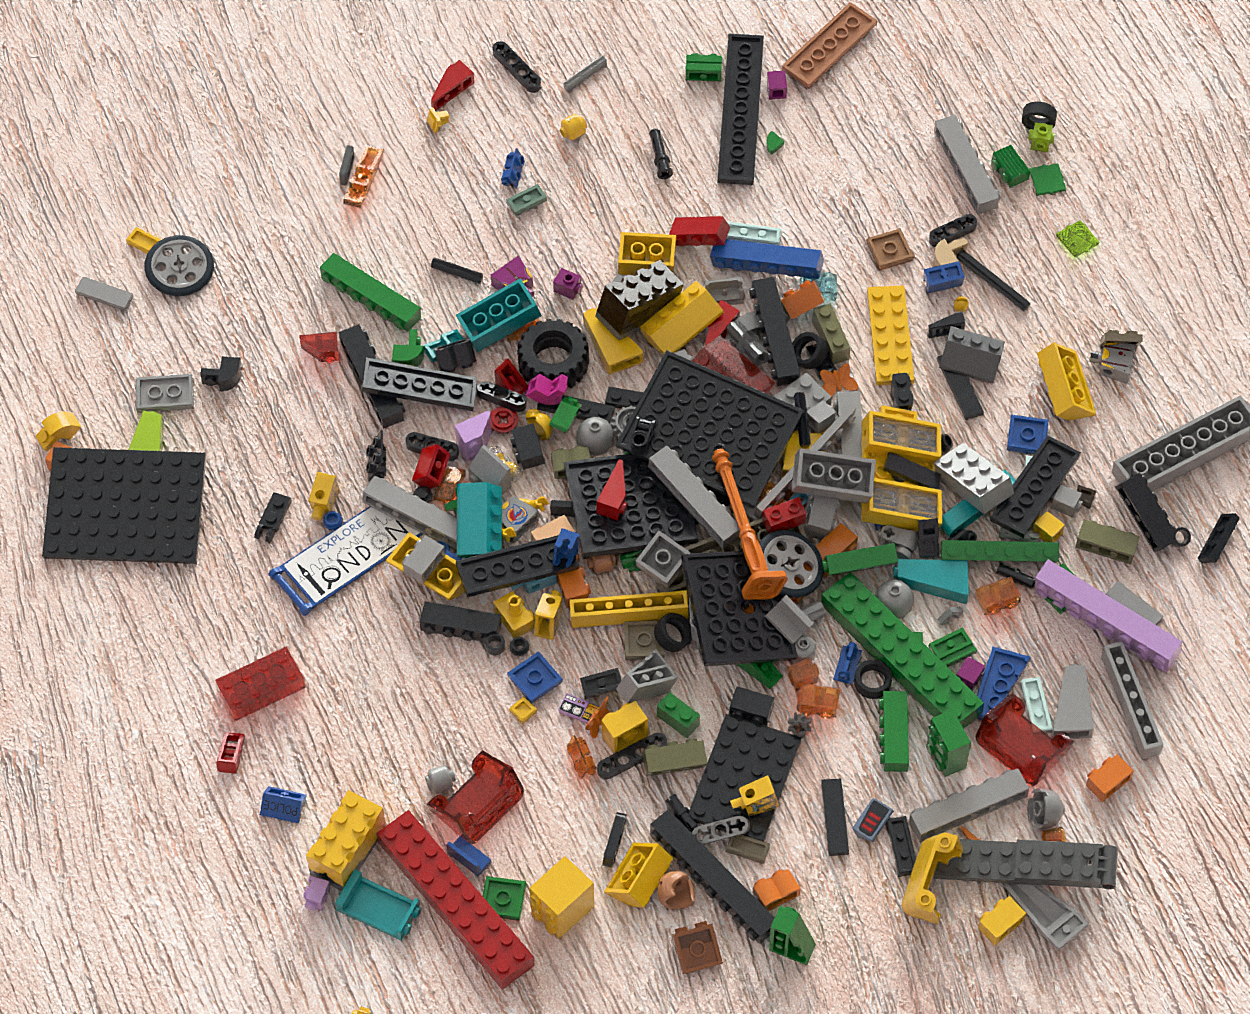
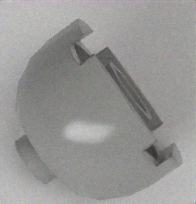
M600 417L586 419L578 427L577 444L578 446L589 447L590 455L598 456L605 454L614 444L612 426L608 421Z
M888 580L877 589L875 596L898 619L905 617L912 610L914 600L912 590L904 582Z
M1034 789L1031 792L1034 793L1033 798H1029L1027 807L1029 821L1033 820L1035 824L1032 825L1033 828L1048 829L1057 825L1065 812V806L1060 796L1049 789Z

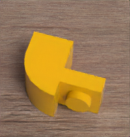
M57 412L41 422L43 428L35 437L43 450L49 451L56 441L60 438L71 439L82 426L73 413Z

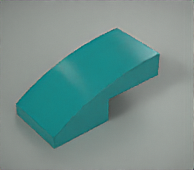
M457 329L441 334L439 340L424 344V352L433 363L436 361L434 348L464 338Z

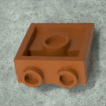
M703 921L694 924L695 928L687 930V926L675 929V934H671L682 974L723 964L713 924L707 925V922Z

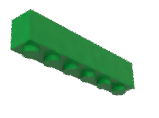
M334 252L320 266L321 278L324 282L331 283L340 292L350 295L354 301L364 304L368 310L375 311L384 320L391 321L398 329L409 332L421 319V307Z
M942 540L940 543V560L1046 562L1049 559L1054 563L1059 562V542Z

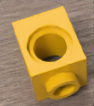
M1047 511L1043 516L1039 515L1035 521L1033 533H1039V538L1044 542H1055L1063 535L1065 525Z

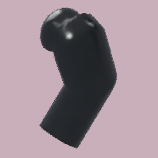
M960 529L947 540L976 541L977 534L971 530Z

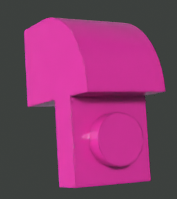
M539 374L529 381L526 397L541 404H559L562 395L567 391L568 377L561 374L554 380H550Z

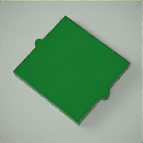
M1058 163L1051 165L1043 164L1039 167L1029 168L1037 196L1053 195V193L1066 191Z

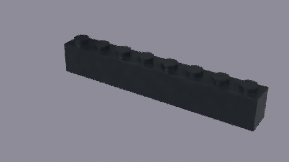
M666 810L650 824V836L655 842H660L664 846L663 848L677 859L678 865L691 874V878L695 883H700L705 888L704 890L710 898L714 897L719 902L718 905L724 912H729L735 924L739 927L742 926L751 940H756L761 944L770 936L771 925L775 917L669 810Z

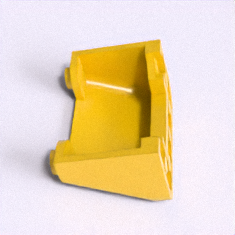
M941 833L922 842L901 904L906 915L939 924L941 913L935 910L936 897L929 891L938 862L948 865L950 859L954 857L961 858L964 848L957 835Z

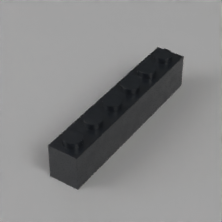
M769 277L752 280V288H749L750 298L754 299L755 302L753 308L755 315L759 317V331H762L764 335L762 336L763 347H767L769 357L767 362L768 364L771 363L772 366L770 370L772 380L776 381L777 386L791 384L800 378V371L775 278Z
M358 324L340 331L339 339L362 385L366 357L376 359V351L373 344L369 345L368 343L369 337L366 330L362 331ZM365 392L383 429L404 421L403 413H405V408L402 402H398L397 398Z

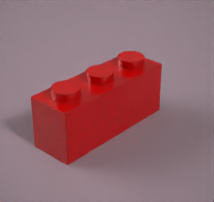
M723 216L675 217L669 235H676V246L724 245L730 226Z

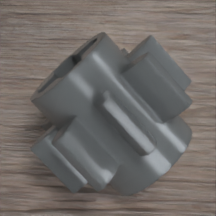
M795 712L793 719L788 718V723L790 724L788 731H792L795 736L802 735L805 737L806 731L811 732L812 727L808 725L811 723V718L807 719L804 712L799 715Z

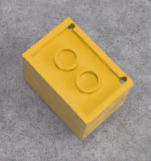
M566 856L559 860L529 888L532 917L537 922L541 921L545 925V929L552 936L555 934L559 939L595 907L594 883Z

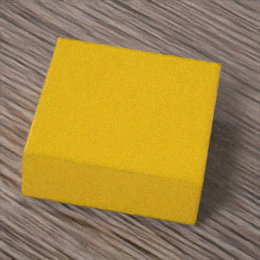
M523 696L509 708V712L524 724L537 713V709Z

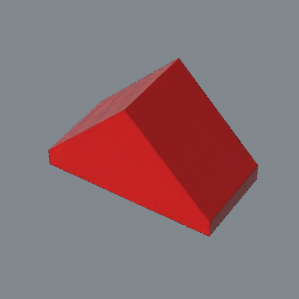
M508 358L494 370L495 385L519 394H523L528 389L527 383Z

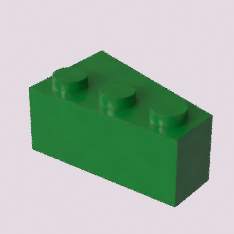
M780 906L770 929L769 951L807 965L816 943L800 913L791 907Z

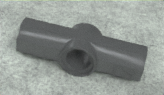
M735 320L729 323L727 333L737 343L736 348L746 354L756 365L760 366L766 363L769 359L768 352L759 343L760 338L753 332L748 331L740 321Z

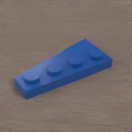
M992 647L977 694L984 702L983 713L978 715L977 719L991 722L1030 662L1031 656Z

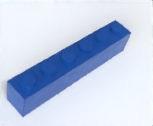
M726 239L724 245L713 246L710 253L713 267L747 270L755 273L764 272L772 275L781 274L790 277H805L807 279H819L824 263L822 250Z

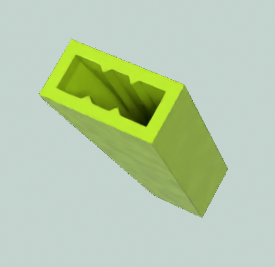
M143 411L128 450L162 451V416L154 411Z

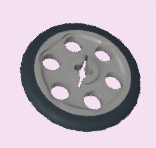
M174 235L158 241L151 247L146 255L144 271L150 284L158 291L171 296H186L201 290L209 282L214 271V259L208 247L201 241L190 236ZM187 247L191 249V252L183 254L181 250ZM171 250L173 254L171 256H164L163 252ZM177 258H179V262L181 263V274L179 273V268L177 266ZM195 260H201L203 262V264L198 267L194 266L192 263ZM164 265L166 269L164 271H157L156 267ZM188 275H194L196 277L194 281L190 282L187 281L185 278ZM170 277H175L177 282L170 284L167 280Z
M779 530L769 533L759 542L768 571H784L787 575L788 580L779 595H787L789 598H800L813 593L819 587L823 579V560L816 546L807 537L794 531ZM776 543L783 544L785 551H780ZM794 547H800L803 554H797ZM767 557H773L776 563L770 564L767 561ZM786 562L794 563L792 566L785 565ZM803 564H809L812 571H806ZM794 577L801 578L802 585L796 584Z

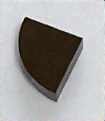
M1078 485L1077 491L1082 493V505L1090 509L1096 495V490Z

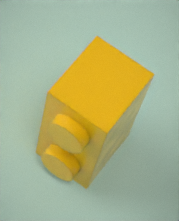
M1008 896L1005 900L1000 899L990 913L987 911L979 918L978 929L996 946L1025 921L1026 912Z

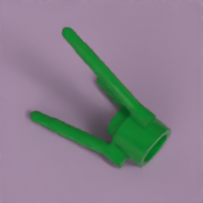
M643 550L619 554L623 569L628 568L629 572L642 571L634 565L637 560L636 555L642 553Z

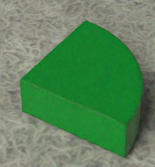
M773 131L768 134L766 140L768 152L772 155L784 145V140Z

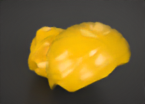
M529 409L526 412L528 424H534L537 435L541 436V441L549 439L553 433V427L549 426L551 422L550 417L541 413L540 410Z

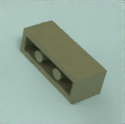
M831 303L813 308L812 321L819 337L824 339L827 344L833 364L849 360L850 346Z
M1084 519L1075 548L1131 565L1140 536L1132 532L1118 530L1113 526L1098 524L1096 521Z
M697 738L686 740V743L682 744L674 741L666 743V746L659 747L658 744L647 746V749L642 753L646 777L705 768L708 763L703 740L697 741Z

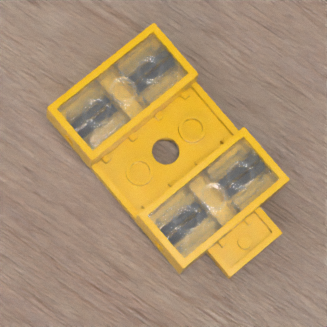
M881 405L879 412L869 411L861 421V458L876 460L873 497L868 503L861 502V521L918 531V520L938 518V527L942 525V490L918 486L906 480L902 483L896 482L892 478V474L884 471L883 467L888 453L892 452L935 471L934 462L941 458V424L917 420V412L884 405Z

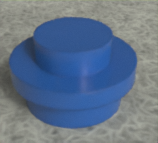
M330 511L324 516L323 524L327 529L335 530L342 525V517L339 513Z

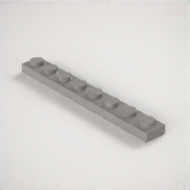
M850 404L809 450L827 451L833 443L832 440L835 437L838 439L844 432L843 428L846 425L850 426L854 422L857 408ZM794 466L756 506L754 516L758 519L762 518L763 510L773 507L776 502L780 503L785 497V492L788 489H792Z

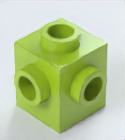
M1035 123L1034 130L1030 129L1028 140H1032L1030 150L1048 153L1049 145L1054 143L1055 133H1052L1053 125Z

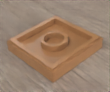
M901 228L866 238V243L879 271L914 261V256Z

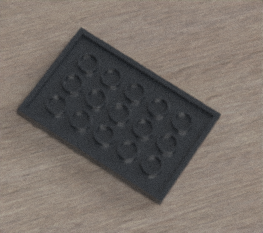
M726 714L689 814L696 823L702 825L736 816L746 817L750 822V829L743 835L764 842L776 808L749 816L746 808L734 812L730 801L741 797L739 788L768 775L779 803L801 743V737ZM738 820L737 825L733 826L730 825L731 822H728L731 833L733 832L732 829L739 828L742 831V827L745 826V822ZM723 824L716 827V829L726 832V827Z

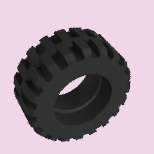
M546 319V322H536V326L531 325L527 328V332H523L521 340L518 342L519 370L527 382L539 374L550 380H554L563 374L568 377L566 385L572 388L576 385V381L580 382L583 379V375L587 373L589 365L588 342L584 333H581V329L577 326L573 327V323L568 321L564 323L561 319H557V321ZM550 347L562 348L570 354L566 360L556 364L545 363L537 358V355L542 350Z

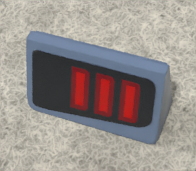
M872 798L852 828L854 833L859 838L873 842L894 810L877 799Z

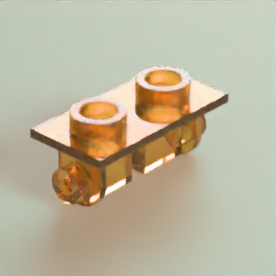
M573 735L566 745L567 752L572 758L575 771L578 773L579 778L582 779L586 773L589 775L595 774L597 767L592 756L585 757V755L590 754L586 740L582 737L576 738Z

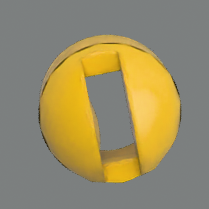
M963 296L957 297L953 305L955 311H967L968 299Z

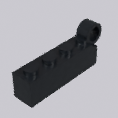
M1140 472L1115 486L1153 552L1161 551L1170 544L1177 548L1189 544L1191 540L1189 530L1184 527L1175 528L1170 524L1166 511L1160 507L1156 494L1149 489L1147 479ZM1178 531L1184 536L1182 543L1176 540V533Z
M424 602L419 621L421 631L428 634H442L445 637H460L466 641H481L485 644L486 651L491 655H500L505 650V639L499 634L502 625L501 615ZM492 641H499L501 643L499 647H491L489 644Z

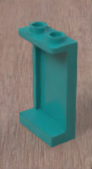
M356 869L352 872L335 902L338 912L402 941L404 935L407 936L410 933L411 923L414 918H418L422 909L419 899L415 898L413 901L362 877V872Z

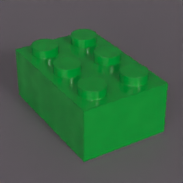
M952 709L931 718L926 748L930 755L933 754L937 770L939 772L942 771L944 777L966 769L971 742L954 710Z

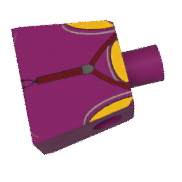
M518 256L491 274V285L497 290L521 278L531 296L533 297L535 294L531 290L533 287V277Z

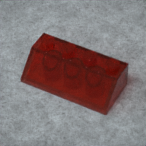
M721 335L705 345L692 360L766 394L775 385L773 380Z

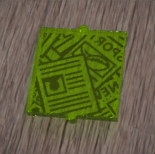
M1081 220L1072 225H1067L1065 229L1056 233L1057 238L1074 257L1084 252H1089L1091 248L1100 243Z

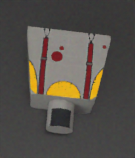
M1105 343L1103 353L1091 351L1090 362L1100 364V375L1128 384L1135 344Z

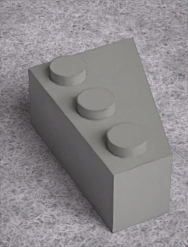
M655 649L651 655L644 658L640 664H637L624 676L616 690L626 703H632L668 694L677 681L678 676Z

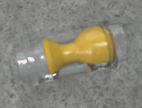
M491 446L489 449L510 468L511 481L513 483L517 482L523 475L521 466L506 456L499 446Z

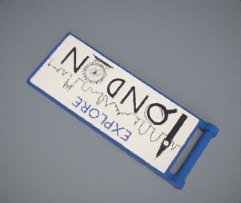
M369 506L281 566L270 570L268 575L280 585L298 606L299 612L306 616L316 606L385 561L408 532L418 538L423 534ZM283 572L290 577L310 603H304L281 576Z

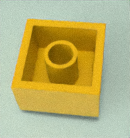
M636 701L624 704L618 711L606 714L601 720L602 738L613 754L648 737V718Z

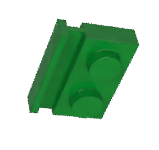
M963 627L929 643L928 646L947 667L977 653V648L973 646V642Z

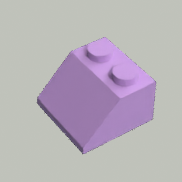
M489 410L455 425L456 444L466 462L473 460L483 445L487 447L492 434Z

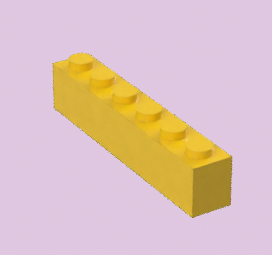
M687 590L570 600L572 628L618 625L629 621H657L668 613H677L689 619Z

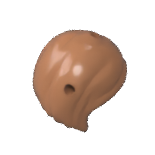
M671 871L661 877L658 883L657 894L660 903L664 907L672 910L685 909L695 902L693 884L687 874L682 871Z

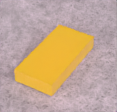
M136 227L126 239V243L147 254L151 247L161 239Z

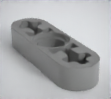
M736 816L698 826L692 831V834L704 845L743 835L749 831L750 822L746 817ZM738 820L745 822L742 831L739 828L732 829L733 833L730 834L731 828L728 822H731L730 825L732 826L737 825ZM720 824L726 827V833L723 836L716 834V827ZM709 827H711L713 839H711V835L704 836L703 841L697 838V835L700 834L699 830L706 833L710 832Z

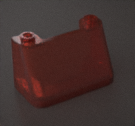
M1011 693L985 714L975 738L977 743L1000 763L1012 771L1019 769L1026 783L1030 786H1035L1070 750L1074 741L1062 733L1056 734L1053 739L1023 716L1025 712L1024 702L1014 693Z
M483 750L472 761L471 768L474 775L448 800L445 796L439 794L427 803L433 814L470 844L477 843L524 795V787L513 767Z

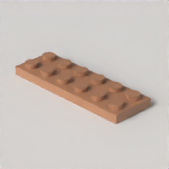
M849 2L782 65V71H785V73L809 89L877 25V20L852 2Z

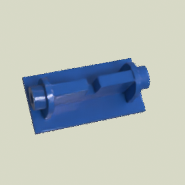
M515 148L514 153L510 152L506 157L504 167L507 170H503L501 177L504 186L513 184L517 188L521 179V171L525 160L517 148Z
M850 642L847 646L843 645L833 680L853 684L855 671L862 650L856 647V643Z

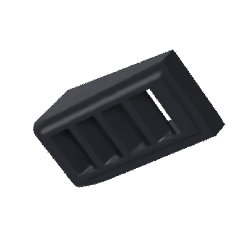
M963 312L954 313L929 324L927 337L946 336L951 326L964 330L965 319Z

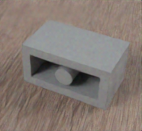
M425 535L422 540L416 542L411 554H407L403 559L404 573L424 584L445 557V547Z

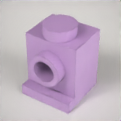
M309 876L310 887L307 886L304 892L305 907L313 911L316 909L322 911L330 892L329 881Z

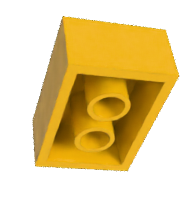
M621 232L618 274L634 275L637 270L647 269L650 264L659 260L674 273L676 235Z

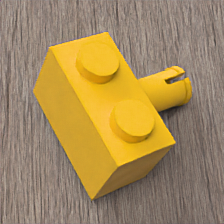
M511 591L495 600L493 608L496 614L501 615V621L511 636L516 638L534 629L535 617L531 610L527 611L524 607L525 604L521 596H517Z

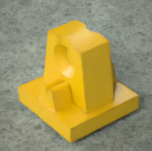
M430 108L427 122L434 133H437L439 127L448 123L450 116L447 111L435 112L434 108Z

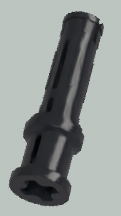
M657 128L652 129L649 135L655 153L654 164L658 169L657 176L659 179H668L673 175V170L669 166L670 158L665 153L661 131Z

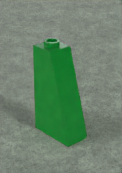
M895 543L826 555L824 561H822L823 572H827V576L892 566L898 562Z

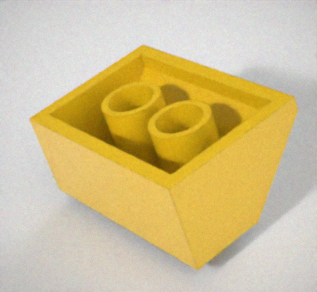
M633 842L604 892L631 907L644 908L649 903L654 890L658 887L661 877L669 869L673 857L657 843Z

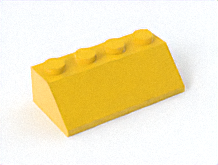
M695 281L640 326V329L646 341L662 355L665 354L666 350L676 353L721 316L724 311L707 289Z
M1055 342L1037 353L1038 363L1042 368L1043 379L1047 384L1048 395L1052 400L1055 415L1068 421L1096 415L1077 351Z
M408 532L386 559V562L404 573L403 559L407 554H411L416 542L421 539ZM445 554V557L423 585L447 600H452L461 596L465 590L456 567V560Z

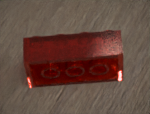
M287 647L279 649L215 680L217 691L234 722L305 688L304 678Z

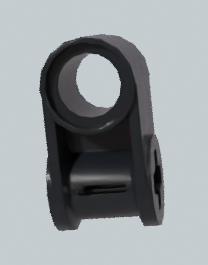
M637 415L631 435V449L635 454H644L647 451L655 430L656 420H646ZM642 441L644 443L636 444L635 442Z

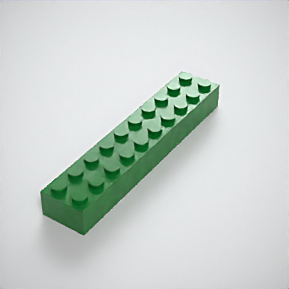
M848 573L821 594V603L824 609L875 660L884 662L890 668L892 676L933 717L953 709L964 729L976 720L978 715L983 713L984 702L854 574Z

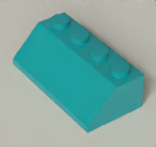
M488 482L457 484V556L469 558L501 550L502 487Z

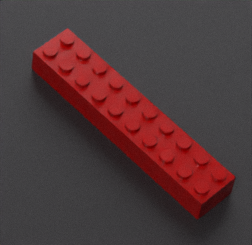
M409 810L376 833L378 844L502 990L535 966L532 953Z

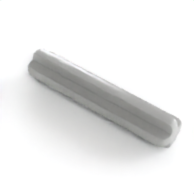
M600 56L563 83V87L567 91L572 90L606 66L607 59L604 56Z

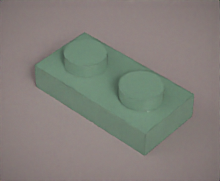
M536 184L506 199V203L514 215L517 216L547 201V196L540 186Z

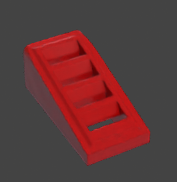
M225 732L216 761L218 772L237 773L245 734Z

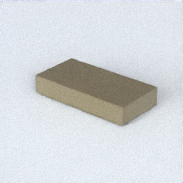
M739 835L729 838L725 852L764 864L770 844L748 836Z

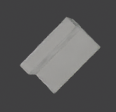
M787 595L765 616L791 644H794L814 624Z

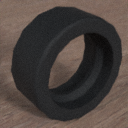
M1040 101L1030 102L1023 108L1022 124L1029 130H1034L1035 123L1053 125L1054 128L1057 111L1055 107L1048 103ZM1035 115H1038V116H1043V117H1045V118H1037V117H1034V116H1035Z
M804 332L798 335L792 342L797 363L802 368H817L825 360L828 351L827 344L817 334ZM815 341L817 347L813 356L802 360L801 352L804 346L809 342Z
M668 613L654 627L656 641L666 651L679 652L692 640L690 623L680 614ZM666 624H671L678 629L681 634V642L675 641L668 635Z
M867 660L857 667L854 685L857 692L863 697L878 699L883 697V691L890 690L892 672L884 662ZM867 671H877L884 676L885 682L881 687L870 688L862 683V675Z

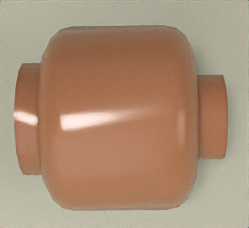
M609 554L587 558L588 568L593 569L596 574L610 572L613 570L614 565H616L615 555Z

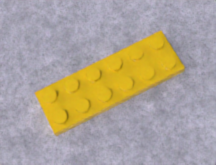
M904 285L867 287L876 385H891L892 375L896 373H907L911 384H914Z

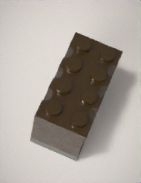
M659 260L650 264L647 269L637 270L634 275L624 276L620 282L614 281L605 285L595 317L618 340H621L640 331V326L681 293L684 283Z

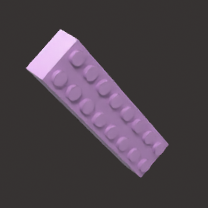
M1049 559L1035 577V591L1038 596L1046 599L1048 596L1054 600L1053 604L1060 609L1066 607V610L1069 611L1072 617L1082 619L1091 629L1100 630L1106 638L1114 639L1118 642L1123 641L1126 650L1130 649L1140 659L1144 661L1147 659L1152 662L1156 669L1168 672L1179 657L1182 646L1181 640Z

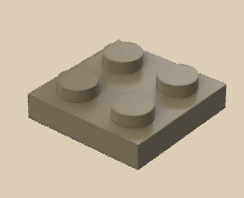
M1108 330L1101 337L1100 345L1105 343H1125L1139 346L1143 341V334H1138V331H1126V333L1120 334L1118 330Z
M659 620L624 622L625 660H644L655 649L663 659L665 658L664 649L658 644L654 635V627Z

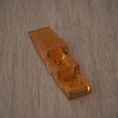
M366 146L355 166V173L349 182V189L343 198V204L361 208L379 168L384 153L383 148Z

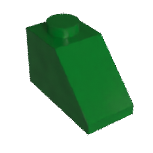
M565 397L560 402L549 426L567 433L574 425L582 404L578 403V400L575 398Z

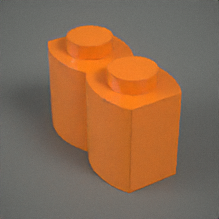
M789 869L776 871L771 878H762L755 882L752 893L770 911L798 897L801 888Z

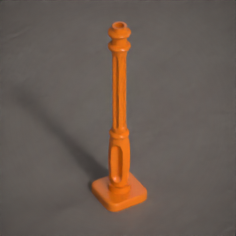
M717 449L713 453L712 461L717 463L715 470L720 473L739 527V538L741 539L743 552L752 573L741 593L743 598L747 600L775 598L788 580L787 575L784 571H768L763 551L755 535V530L751 529L731 471L733 464L728 461L729 453L724 449Z

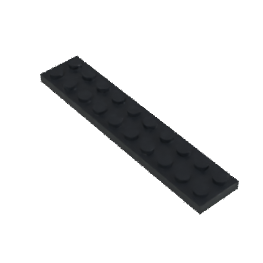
M728 34L717 183L754 185L764 35Z

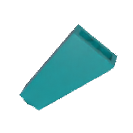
M898 559L897 566H893V578L904 582L912 590L963 604L968 602V560Z

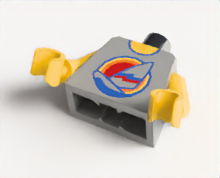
M541 496L537 500L518 499L516 497H511L506 502L502 500V538L506 539L507 542L511 540L515 543L539 520L538 509L541 512L545 510L544 505H549L547 499Z

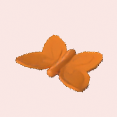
M848 363L841 366L838 372L836 370L833 373L827 370L820 372L821 379L824 382L822 388L831 397L835 394L836 388L838 391H841L842 387L845 390L854 391L859 386L855 379L849 376L850 366Z
M608 696L599 707V710L594 711L591 715V719L585 727L586 730H590L592 738L597 737L599 725H602L601 720L606 714L610 713L606 709Z

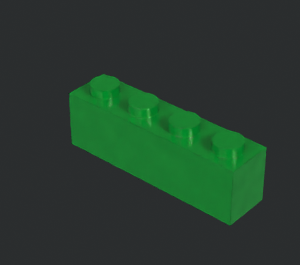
M883 691V697L879 698V710H882V716H879V728H883V734L879 735V746H883V752H880V764H883L884 772H908L907 691Z

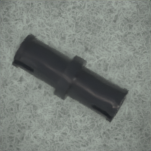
M1003 563L999 564L996 574L1010 579L1014 584L1019 583L1031 590L1033 589L1035 578L1022 573L1018 568L1015 570Z
M676 794L669 796L670 800L667 798L665 802L672 809L675 817L692 833L694 827L696 828L699 825L689 814L690 810L683 806Z

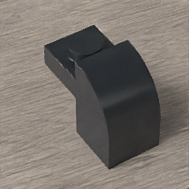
M222 356L220 369L201 368L202 384L208 386L219 385L220 392L233 389L241 379V358Z

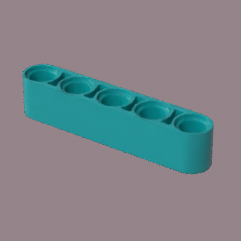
M1003 470V472L1010 477L1011 483L1013 485L1016 479L1013 478L1006 470ZM964 499L942 516L940 528L951 537L960 529L968 527L984 514Z

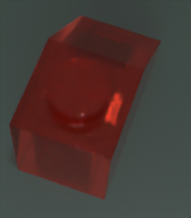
M337 332L299 335L301 348L320 362L331 363L340 361Z

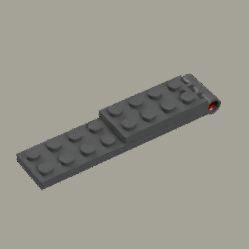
M960 839L964 848L961 858L954 857L950 859L948 865L938 862L933 879L1114 889L1116 888L1118 848L1112 845L1103 846V844L1020 839H1017V842Z

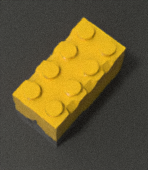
M348 790L341 800L339 808L330 817L328 825L321 831L319 839L306 854L310 875L329 881L330 886L342 891L354 869L360 870L378 842L376 833L386 826L383 807Z

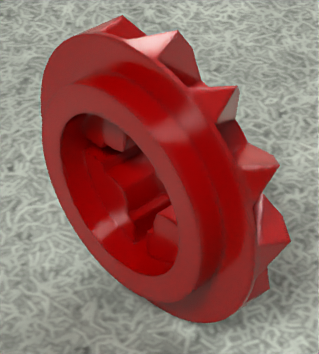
M497 407L490 413L492 430L497 431L499 434L502 432L508 434L511 429L518 425V415L515 411L504 407ZM500 419H507V423H500Z

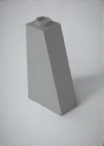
M1071 664L1065 667L1052 740L1092 738L1094 726L1085 665Z

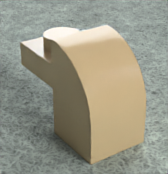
M945 239L941 240L935 248L934 267L958 262L956 258L958 253L962 250L967 252L968 242L966 239L954 240L950 244Z

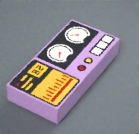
M566 693L558 710L559 713L587 724L591 719V715L594 711H598L600 706Z

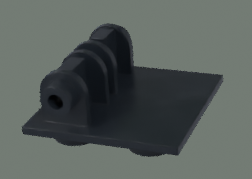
M380 430L378 435L373 438V442L371 445H368L366 450V456L368 457L366 466L368 481L373 476L383 479L386 476V447L383 444V430Z

